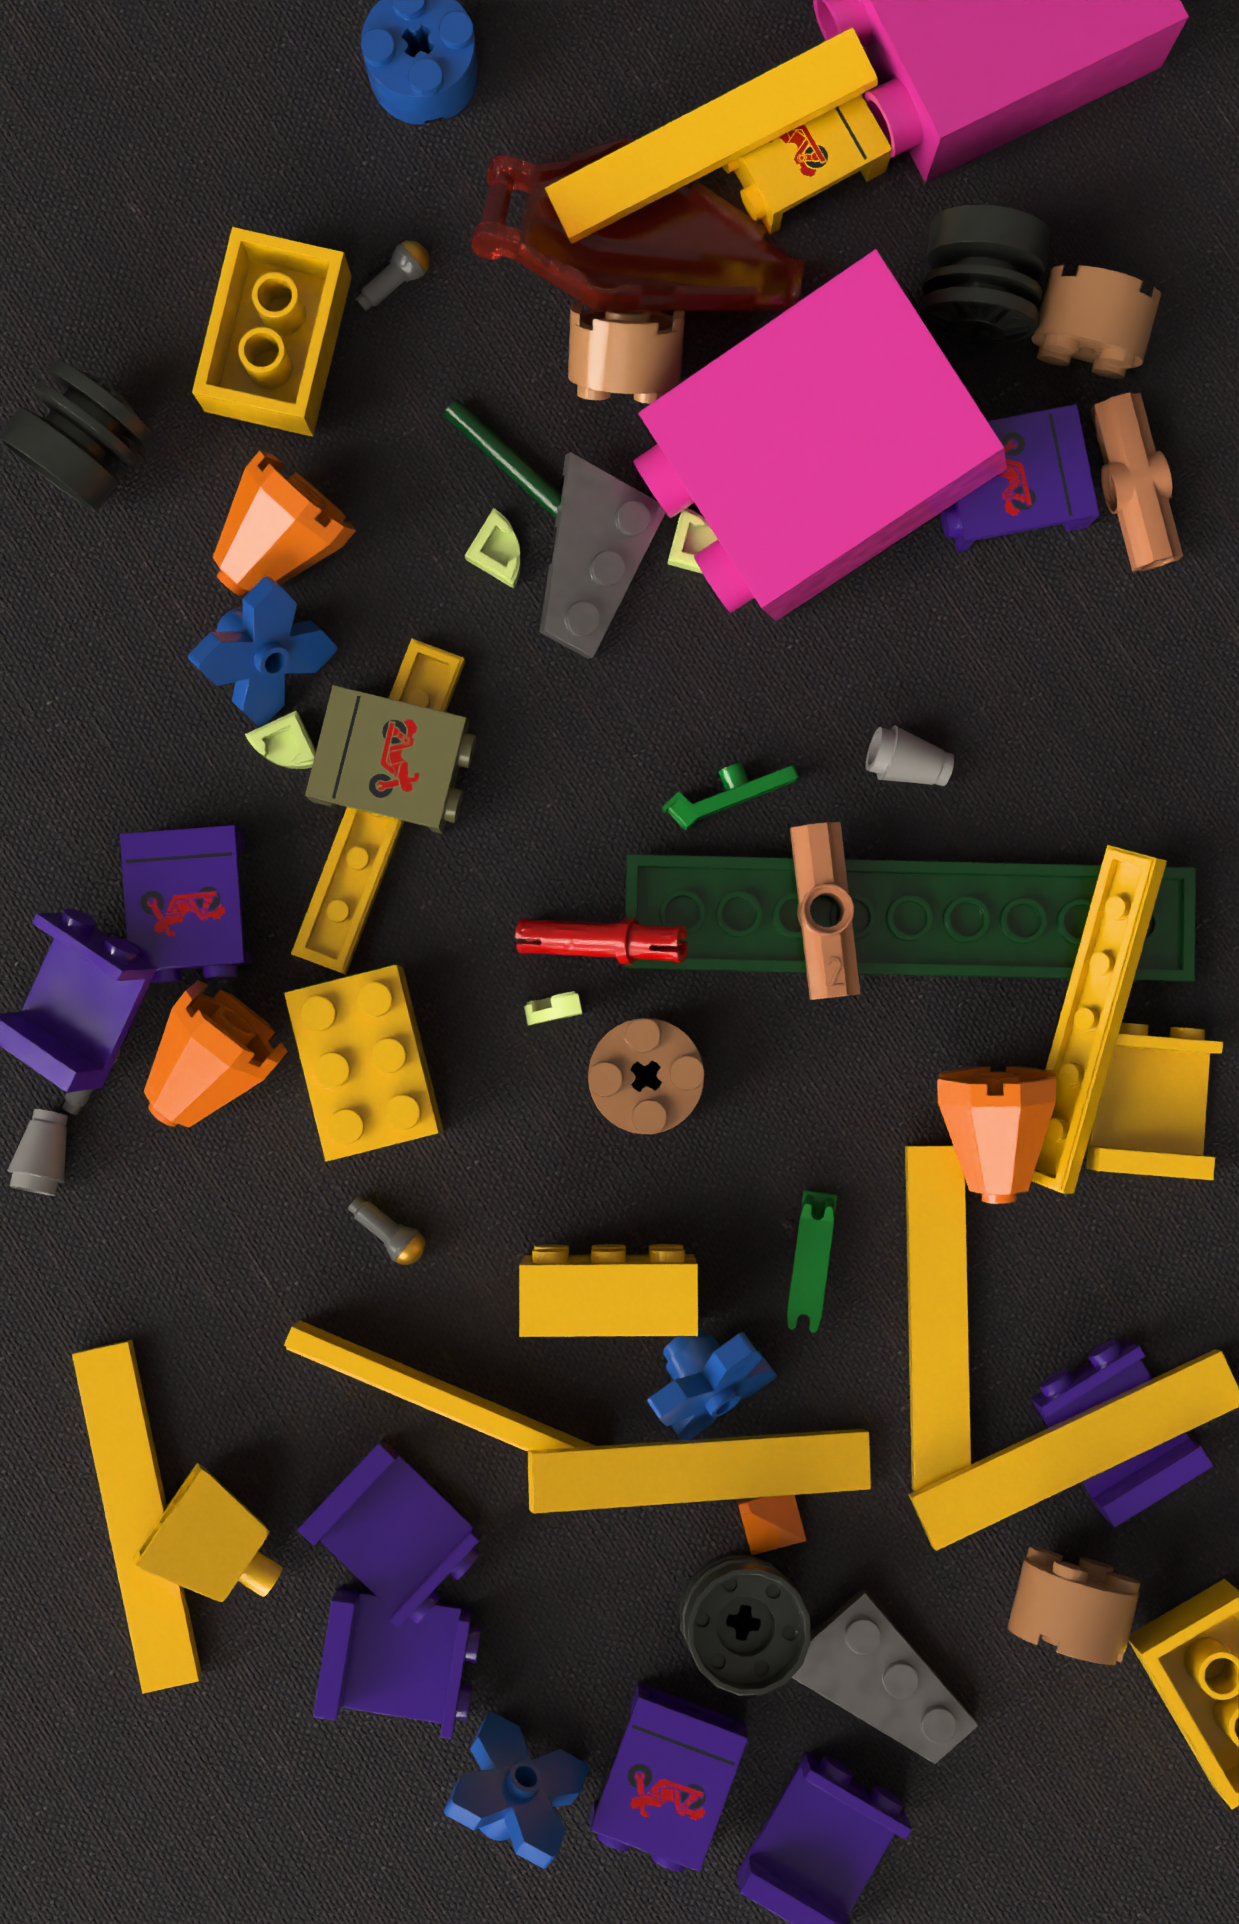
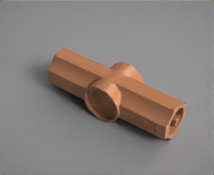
M1125 393L1094 404L1090 411L1104 461L1101 469L1103 494L1111 513H1117L1132 572L1158 568L1179 560L1183 557L1169 503L1173 489L1170 468L1164 454L1161 451L1156 452L1141 393Z
M824 822L791 827L790 834L799 902L797 917L802 928L810 1000L861 994L852 925L854 905L848 891L841 823ZM817 896H829L838 903L840 917L832 927H822L816 924L811 917L810 905Z

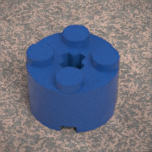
M380 0L372 8L363 26L361 50L370 85L379 104L393 117L410 124H426L428 120L441 117L446 120L457 115L471 100L478 83V58L473 24L465 9L456 0Z

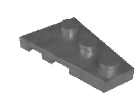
M570 452L565 455L563 475L565 477L561 504L557 509L555 523L557 531L552 564H549L539 632L589 659L594 657L666 512L656 500Z
M863 1588L811 1633V1643L803 1665L792 1677L934 1764L978 1727L972 1715Z

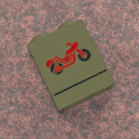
M333 685L305 796L313 803L333 808L335 804L427 826L432 832L443 834L446 821L455 823L457 820L463 790L456 789L455 784L460 766L470 767L476 744V735L468 733L470 725L466 717Z

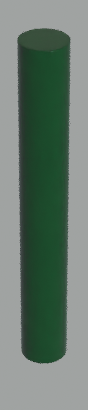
M459 399L454 400L445 410L444 417L556 518L558 506L561 504L562 493Z

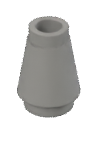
M896 725L890 730L879 727L875 731L866 757V770L877 773L878 780L945 786L950 779L954 766V754L945 752L943 749Z
M34 1109L32 1120L29 1121L7 1170L13 1173L10 1187L38 1194L56 1195L58 1183H64L67 1115L48 1110Z

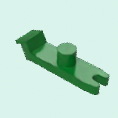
M739 762L718 771L726 790L725 792L691 804L680 792H677L662 807L661 811L664 814L668 812L686 831L698 820L798 781L799 776L795 766L792 765L749 782L743 764Z
M811 1190L803 1191L787 1311L788 1328L791 1330L796 1328L797 1319L803 1314L810 1318L809 1330L812 1333L818 1330L823 1311L837 1194Z

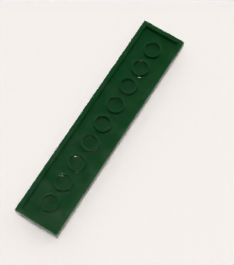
M627 854L625 918L636 919L642 925H684L688 936L685 939H679V941L688 942V953L682 963L637 959L632 965L624 964V969L807 973L802 928L797 917L799 902L793 858ZM845 859L848 891L854 905L852 925L858 974L1070 979L1102 865ZM1165 867L1133 981H1195L1196 868ZM820 895L813 899L810 905V914L816 924L822 927H832L840 917V909L838 903L833 898Z

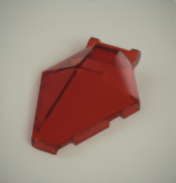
M631 136L590 148L588 152L572 154L570 160L536 165L512 156L498 155L492 158L489 163L486 180L490 188L482 222L474 229L471 242L473 252L477 256L489 260H495L502 256L514 259L595 311L788 310L796 304L799 298L805 259L798 258L793 260L766 242L764 237L768 231L767 228L699 182H696L691 187V190L683 186L571 244L546 193L545 187L632 143L635 139ZM516 189L528 193L519 230L505 226L511 194Z

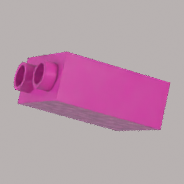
M813 0L816 18L825 41L852 27L854 28L878 78V86L865 92L864 100L892 148L890 157H895L908 150L925 183L1161 68L1189 17L1181 0Z
M876 249L638 412L657 445L633 460L650 491L670 518L695 502L718 540L695 554L694 559L726 609L732 613L755 598L760 607L775 621L1007 469L1004 446Z

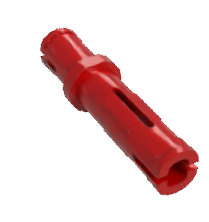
M521 918L516 926V938L526 939V941L516 943L518 953L608 957L617 958L620 964L632 965L637 959L682 963L688 953V942L679 941V939H685L688 936L684 925H642L632 918H624L619 923Z

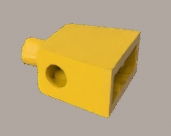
M199 1463L192 1469L133 1556L136 1566L143 1571L218 1602H223L228 1597L238 1581L260 1596L265 1597L278 1580L283 1568L258 1551L270 1532L267 1527Z

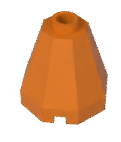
M261 450L245 467L213 555L214 561L221 569L216 575L217 578L240 597H244L265 576L271 577L279 585L285 583L341 549L356 532L351 523L343 521L346 516L307 479L297 472L287 479L279 472L285 463L276 456Z
M198 980L182 994L172 1007L144 1089V1094L150 1102L148 1108L152 1115L160 1122L171 1127L180 1124L189 1128L265 1080L288 1052L282 1042L275 1049L272 1048L268 1041L275 1032L268 1022L228 992L219 990L214 998L203 994L209 985Z
M1006 1066V1072H991V1067H969L939 1072V1077L937 1078L938 1104L969 1191L981 1193L982 1201L986 1203L1005 1204L1017 1201V1193L1029 1190L1056 1103V1071L1023 1066Z

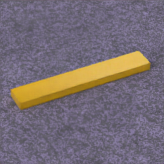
M852 27L545 187L546 193L570 243L573 244L878 86V78Z
M411 638L388 699L446 712L464 667L465 659ZM349 807L346 808L292 949V955L345 975L347 974L404 821Z
M1107 845L1045 1069L1056 1071V1103L1031 1181L1063 1194H1074L1167 862V860Z
M953 1145L905 1146L912 1489L914 1491L971 1465L965 1177Z
M301 1320L291 1327L284 1346L289 1351L527 1452L528 1450L595 1446Z
M131 1339L77 1351L72 1354L142 1694L198 1682L202 1677V1671L184 1587L143 1571L136 1566L133 1558L167 1508L133 1341Z
M1214 1349L908 1495L931 1546L937 1551L1238 1408L1239 1387L1222 1351Z
M850 1429L528 1450L529 1510L535 1514L870 1490L869 1431Z

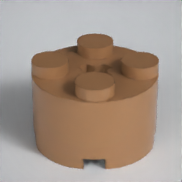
M1064 265L1051 268L1038 311V327L1031 338L1032 342L1039 347L1037 358L1043 362L1058 366H1069L1071 358L1093 363L1091 370L1093 373L1112 379H1123L1127 369L1141 366L1160 302V291L1154 287L1149 296L1140 292L1142 280L1104 268L1079 265L1076 277L1061 276Z
M634 297L598 298L597 309L584 311V300L573 303L570 308L568 379L577 384V396L587 400H606L611 398V393L634 394V400L651 404L669 392V390L678 386L681 383L685 311L674 306V314L671 316L661 313V301Z
M640 1018L616 1026L600 1040L590 1060L588 1082L593 1101L607 1120L628 1132L655 1134L677 1126L691 1114L702 1093L704 1069L698 1049L682 1030L662 1020ZM651 1061H654L660 1067L656 1072L657 1079L661 1081L660 1085L655 1090L648 1086L642 1088L640 1092L635 1090L631 1085L636 1078L630 1070L632 1065L638 1062L646 1066Z
M1029 1546L1027 1557L1024 1558L1007 1629L1019 1638L1038 1645L1040 1634H1042L1044 1641L1057 1646V1653L1105 1665H1116V1661L1122 1663L1137 1607L1141 1582L1113 1573L1114 1567L1097 1560L1080 1557L1077 1566L1063 1562V1556L1059 1553L1041 1547Z

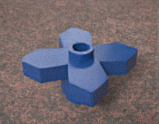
M269 576L263 577L243 598V607L228 611L220 619L217 631L210 632L188 655V659L216 686L235 682L232 702L258 727L266 725L285 705L286 673H316L337 651V646L311 620L293 624L297 603Z
M698 1327V1336H677L665 1347L663 1355L668 1361L666 1370L673 1381L652 1395L647 1401L663 1424L666 1426L671 1425L680 1439L690 1440L713 1424L717 1417L734 1408L740 1399L752 1396L773 1381L777 1374L761 1352L757 1351L744 1332L739 1333L720 1347L712 1335L706 1336L702 1329Z
M489 1712L480 1725L470 1748L481 1771L461 1774L453 1787L444 1808V1813L473 1831L480 1829L483 1834L493 1840L505 1841L511 1839L515 1854L546 1869L558 1854L566 1832V1828L554 1807L572 1805L581 1792L589 1766L584 1761L562 1749L531 1760L520 1726L494 1712Z

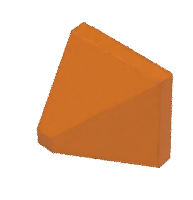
M795 1495L737 1499L751 1556L806 1541Z

